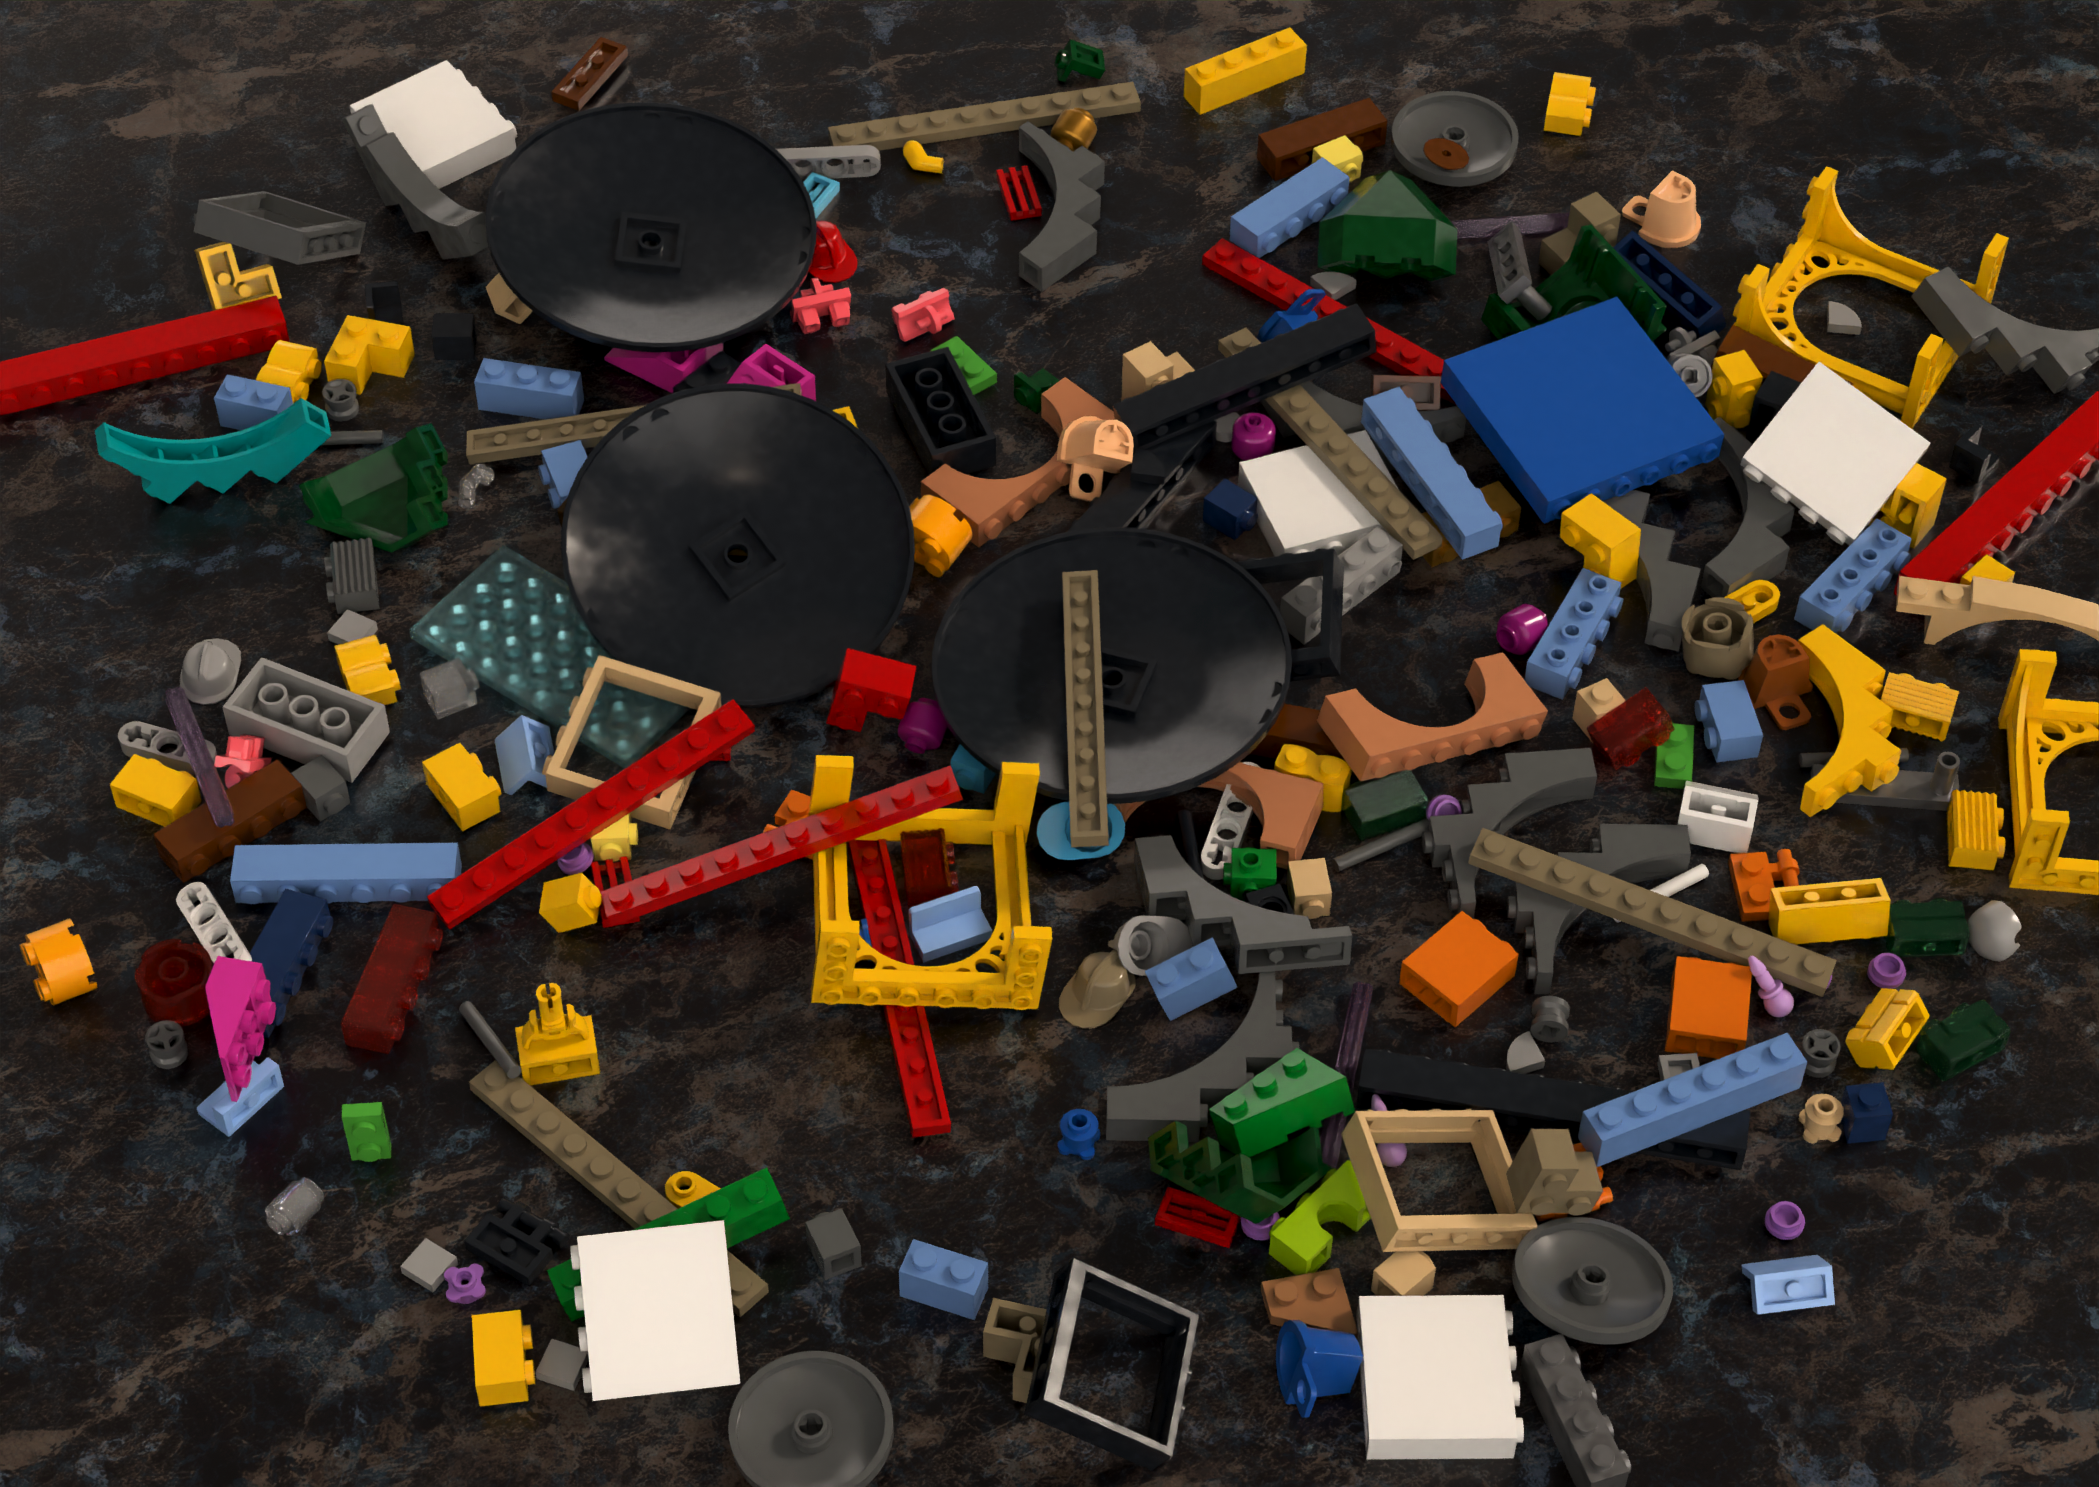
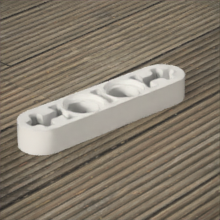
M1242 762L1247 765L1259 767L1257 764L1252 762ZM1226 784L1201 852L1202 873L1206 877L1215 880L1223 879L1224 863H1231L1232 848H1241L1253 815L1252 807L1247 806L1235 797L1230 790V784ZM1233 802H1240L1247 808L1242 812H1233L1227 806ZM1224 829H1230L1237 836L1226 840L1220 838L1217 833ZM1218 850L1223 851L1222 861L1218 865L1212 864L1217 857Z
M193 882L181 889L176 898L177 905L212 962L215 963L217 956L226 957L231 953L234 954L233 959L252 961L250 953L207 886L202 882ZM199 900L201 904L195 907L194 902ZM214 915L211 920L201 925L205 919ZM226 935L222 941L213 944L218 938Z

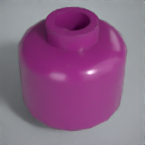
M1247 413L1238 417L1232 427L1231 448L1234 454L1244 461L1272 454L1275 447L1276 433L1273 421L1260 413Z
M1519 605L1502 615L1498 620L1497 640L1501 647L1508 652L1516 655L1527 654L1536 648L1548 627V619L1541 610L1533 605Z
M919 698L918 701L908 704L905 715L899 723L897 733L900 739L905 742V747L909 751L924 754L926 750H935L941 746L948 726L939 710L937 701Z

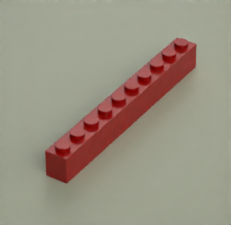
M272 296L1 361L0 416L269 351L278 340L290 342L286 321L277 296Z
M2099 391L2092 395L1899 571L1897 583L1899 576L1960 584L1962 576L1986 554L1993 558V555L1998 550L2004 551L2011 543L2014 535L2018 532H2025L2038 513L2043 515L2049 509L2054 498L2058 495L2060 497L2064 496L2077 477L2082 479L2089 471L2092 463L2099 460ZM1896 583L1895 590H1894V595H1896V596H1897V583Z

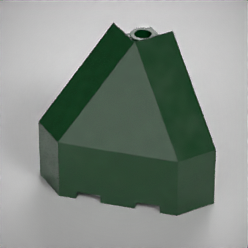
M1391 170L1366 177L1320 221L1318 268L1327 272L1351 274L1365 270L1384 279L1410 272L1429 281L1456 275L1457 228L1412 180Z
M430 423L416 427L405 433V438L329 475L300 484L299 487L303 493V500L314 514V517L305 521V523L357 541L360 538L365 540L369 537L372 539L374 547L389 552L406 548L448 525V514L442 511V502L448 499V478L442 475V466L448 463V456L433 424Z
M1178 1121L1172 1122L1148 1137L1151 1171L1255 1224L1285 1208L1333 1169V1167L1323 1163L1319 1129L1315 1127L1310 1128L1277 1149H1268L1252 1157H1247L1241 1153L1235 1155L1231 1151H1219V1142L1208 1136L1189 1147L1187 1126Z

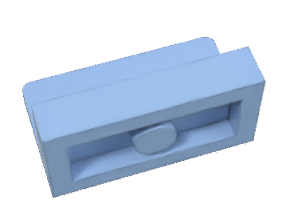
M521 715L495 738L504 793L513 795L528 780L547 788L546 775L542 774V770L547 756L554 755L549 726Z
M973 886L909 909V935L923 963L990 939L992 929L981 909V892L978 886Z
M269 1057L260 1064H257L255 1061L252 1062L250 1083L247 1088H242L237 1102L231 1101L225 1081L197 1106L198 1114L230 1137L284 1087L279 1065Z
M1819 1255L1742 1264V1273L1751 1282L1752 1307L1757 1315L1835 1305L1832 1265Z

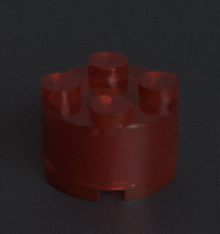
M168 939L151 946L141 956L142 962L138 969L136 968L135 980L143 1007L151 1019L155 1022L174 1021L182 1027L196 1023L210 1014L205 986L213 965L209 953L203 946L193 942V945L182 943L181 939Z

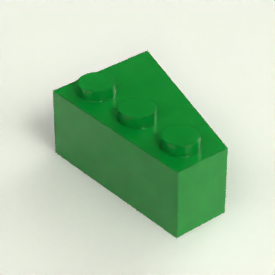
M1298 1048L1284 1055L1283 1058L1257 1074L1249 1082L1232 1094L1227 1095L1222 1101L1209 1109L1219 1144L1235 1155L1241 1153L1247 1157H1252L1287 1142L1288 1134L1308 1126L1309 1129L1312 1127L1320 1128L1322 1127L1321 1120L1342 1112L1344 1117L1356 1112L1346 1076Z

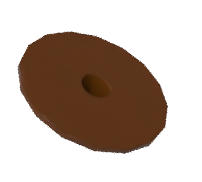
M1434 138L1424 144L1423 151L1425 156L1441 168L1458 170L1468 164L1469 156L1467 151L1454 141L1445 138Z

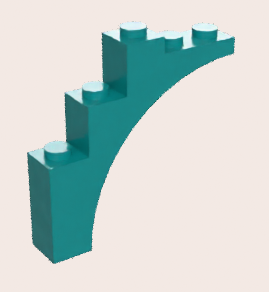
M300 398L284 411L262 423L222 436L190 440L151 438L118 429L104 422L95 430L98 453L103 459L122 466L133 475L141 476L143 490L148 495L171 504L197 480L205 487H211L223 494L250 470L259 477H265L274 483H278L330 438L331 431L326 411Z

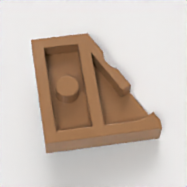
M1339 1268L1261 1282V1293L1270 1324L1282 1327L1284 1322L1289 1320H1300L1307 1327L1347 1332L1355 1335L1356 1339H1358L1357 1327Z

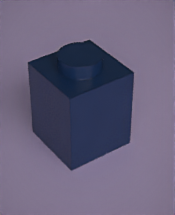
M1224 479L1204 497L1203 521L1236 540L1243 532L1250 531L1256 524L1258 519V498L1229 480Z
M1884 1082L1845 1086L1841 1100L1844 1108L1841 1124L1847 1144L1885 1140L1893 1112Z

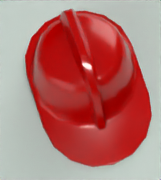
M816 221V247L809 273L825 283L846 281L857 270V257L842 238L836 225L828 221Z

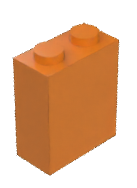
M1461 911L1402 961L1399 984L1452 1026L1457 1027L1515 976L1519 954L1508 942L1501 941L1489 932L1482 922L1471 918Z
M1677 956L1671 981L1665 1051L1681 1054L1697 1053V1056L1720 1059L1745 1049L1752 979L1750 967L1732 962L1721 963L1702 960L1697 957Z

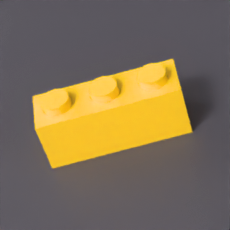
M1881 878L1771 888L1768 924L1773 937L1795 945L1888 936L1891 900Z

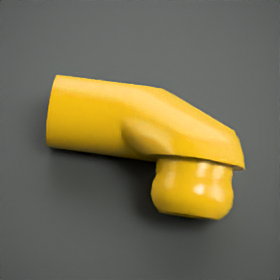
M911 140L905 143L903 155L913 170L942 173L943 158L927 156L922 145L917 141Z

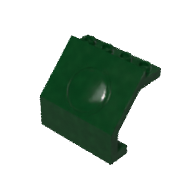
M1592 224L1581 226L1568 261L1535 289L1552 306L1550 313L1545 318L1537 320L1519 301L1507 305L1499 297L1498 292L1489 294L1481 318L1482 322L1500 340L1618 297L1652 342L1667 330L1661 323L1667 307L1665 303Z

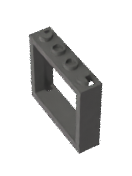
M266 191L199 200L197 213L194 214L195 233L297 265L360 254L366 222Z

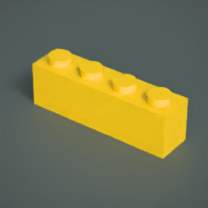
M1289 27L1185 68L1184 98L1201 115L1305 73L1307 45Z

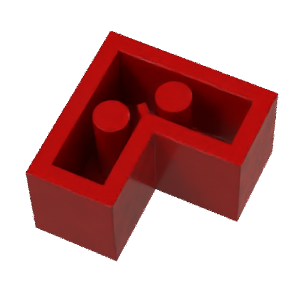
M847 648L833 689L826 724L838 726L845 730L861 732L868 711L884 717L901 720L910 701L917 666Z

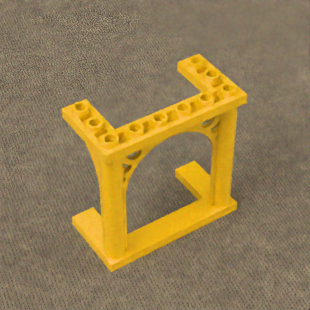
M1826 166L1819 177L1814 176L1808 186L1807 195L1810 196V200L1805 205L1802 213V219H1805V224H1803L1798 233L1797 242L1789 244L1785 251L1783 262L1775 264L1769 282L1767 283L1770 268L1760 264L1756 265L1750 275L1745 274L1738 287V293H1741V298L1738 300L1733 312V316L1737 317L1733 325L1814 365L1820 361L1841 378L1853 383L1852 386L1878 405L1902 414L1901 422L1913 429L1959 357L1946 340L1943 343V338L1930 334L1917 354L1910 386L1907 387L1823 352L1803 336L1794 320L1793 305L1798 295L1807 286L1820 279L1835 275H1863L1880 279L1914 293L1924 278L1939 271L1884 249L1859 233L1845 217L1839 206L1835 192L1838 171ZM1996 233L1983 254L1976 284L1960 279L1973 292L1990 304L2009 240L2008 237ZM1814 256L1823 257L1829 266L1820 268L1813 263L1811 258ZM1805 268L1811 273L1804 275ZM1778 308L1783 309L1784 312H1783V313H1777V312H1778ZM1772 322H1782L1787 327L1777 330ZM1788 337L1794 338L1795 341H1791Z
M2019 649L1998 717L1999 729H2006L2015 849V858L2009 873V888L2099 895L2098 860L2058 857L2070 824L2069 811L2046 810L2044 790L2046 770L2059 754L2078 744L2099 741V703L2093 701L2047 699L2046 695L2057 664L2056 652ZM2043 732L2062 734L2064 740H2052ZM2041 746L2049 749L2048 752H2040L2039 750Z
M816 755L808 817L849 802L854 769L853 756ZM1002 762L993 810L938 808L855 838L856 840L869 841L886 839V841L992 845L997 913L996 926L986 944L964 960L942 966H915L893 960L876 951L859 935V921H852L850 917L846 842L813 854L816 956L811 986V1003H825L829 1005L838 1003L863 1004L866 1006L901 1005L904 1007L939 1006L941 1008L975 1007L979 1009L1009 1008L1016 1010L1038 1009L1052 943L1051 927L1031 926L1026 843L1040 776L1039 763ZM995 950L1001 951L999 957L990 953ZM861 960H871L876 964L874 969L855 968V964ZM979 963H985L994 967L998 973L978 972L975 966Z

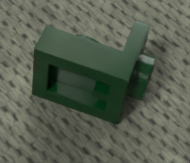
M1069 39L1064 49H1060L1055 57L1054 66L1057 68L1058 80L1065 82L1072 70L1077 71L1081 75L1100 79L1105 72L1103 50Z
M1044 368L1029 378L1019 371L1014 375V397L1021 405L1028 407L1035 414L1041 412V394L1059 382V380Z

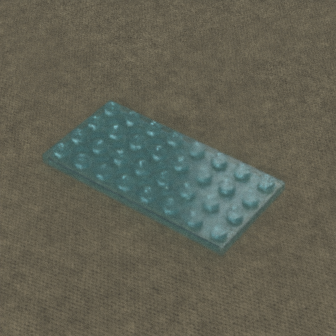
M504 545L409 629L411 639L559 729L562 725L567 726L571 718L569 716L570 706L575 696L580 697L584 689L582 682L587 668L594 667L599 655L612 659L592 637L581 620L571 599L567 583ZM604 681L578 741L625 769L643 755L690 708Z

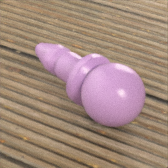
M1750 956L1748 958L1750 971L1761 987L1758 990V995L1761 999H1764L1765 1010L1774 1017L1788 1015L1794 1006L1792 994L1783 988L1781 980H1774L1760 960L1755 956Z
M1377 1094L1372 1095L1371 1110L1387 1111L1386 1105ZM1378 1143L1377 1151L1383 1165L1396 1167L1405 1161L1407 1156L1405 1143Z

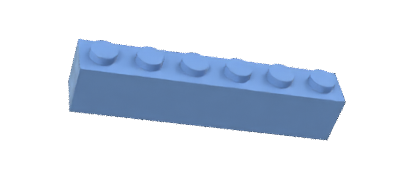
M1400 387L1365 398L1363 400L1362 425L1460 558L1463 560L1498 547L1500 532L1503 528L1499 514L1496 511H1492L1486 503L1481 490L1474 487L1468 479L1463 466L1456 463L1450 454L1448 446L1444 442L1441 443L1435 435L1430 422L1424 420L1417 411L1414 401L1411 398H1407Z
M458 843L235 845L230 883L235 902L246 904L278 903L285 888L326 899L327 903H368L371 901L403 903L407 901H428V895L461 875L462 863Z
M1788 1033L1779 1035L1583 1111L1578 1139L1587 1152H1592L1596 1167L1602 1166L1799 1089L1807 1066V1060Z

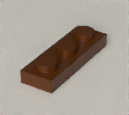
M600 37L552 90V101L580 111L627 58V46Z

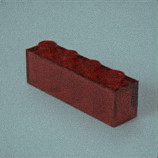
M393 904L341 1021L346 1045L389 1054L395 1040L399 1041L401 1039L405 1025L404 1018L408 1010L412 1011L414 1009L419 983L421 980H426L430 970L431 955L434 950H439L442 943L443 930L439 928L436 912Z

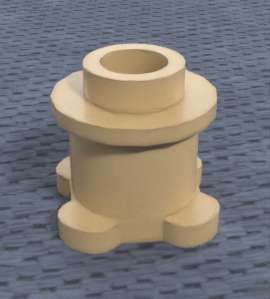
M1816 1094L1807 1100L1805 1109L1800 1112L1798 1118L1804 1126V1140L1813 1144L1818 1140L1836 1142L1840 1139L1842 1131L1837 1127V1124L1843 1118L1844 1108L1838 1099L1829 1094Z

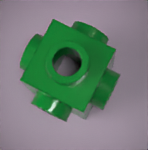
M1232 848L1231 863H1224L1223 885H1230V896L1245 901V893L1276 885V849Z

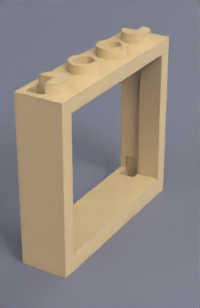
M599 655L594 667H588L584 674L582 682L584 689L580 697L575 696L572 700L569 710L571 718L567 726L562 725L556 738L557 749L554 755H548L545 760L542 774L546 775L547 791L577 800L604 783V781L565 769L604 681L698 710L691 726L721 707V693ZM695 771L664 790L660 798L653 797L633 810L631 817L671 830Z
M1368 1109L1367 1111H1356L1341 1133L1383 1252L1517 1249L1523 1237L1529 1231L1538 1227L1533 1213H1516L1506 1175L1513 1161L1493 1110L1432 1109L1429 1111H1408L1406 1109H1398L1395 1111H1373ZM1471 1142L1498 1214L1401 1216L1375 1143Z

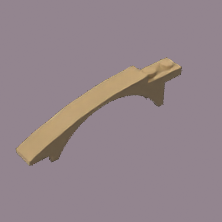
M1899 576L1896 611L1925 615V644L1935 645L1945 637L1962 629L2000 620H2036L2056 623L2083 632L2099 641V604L2038 587L1973 576L1971 585Z

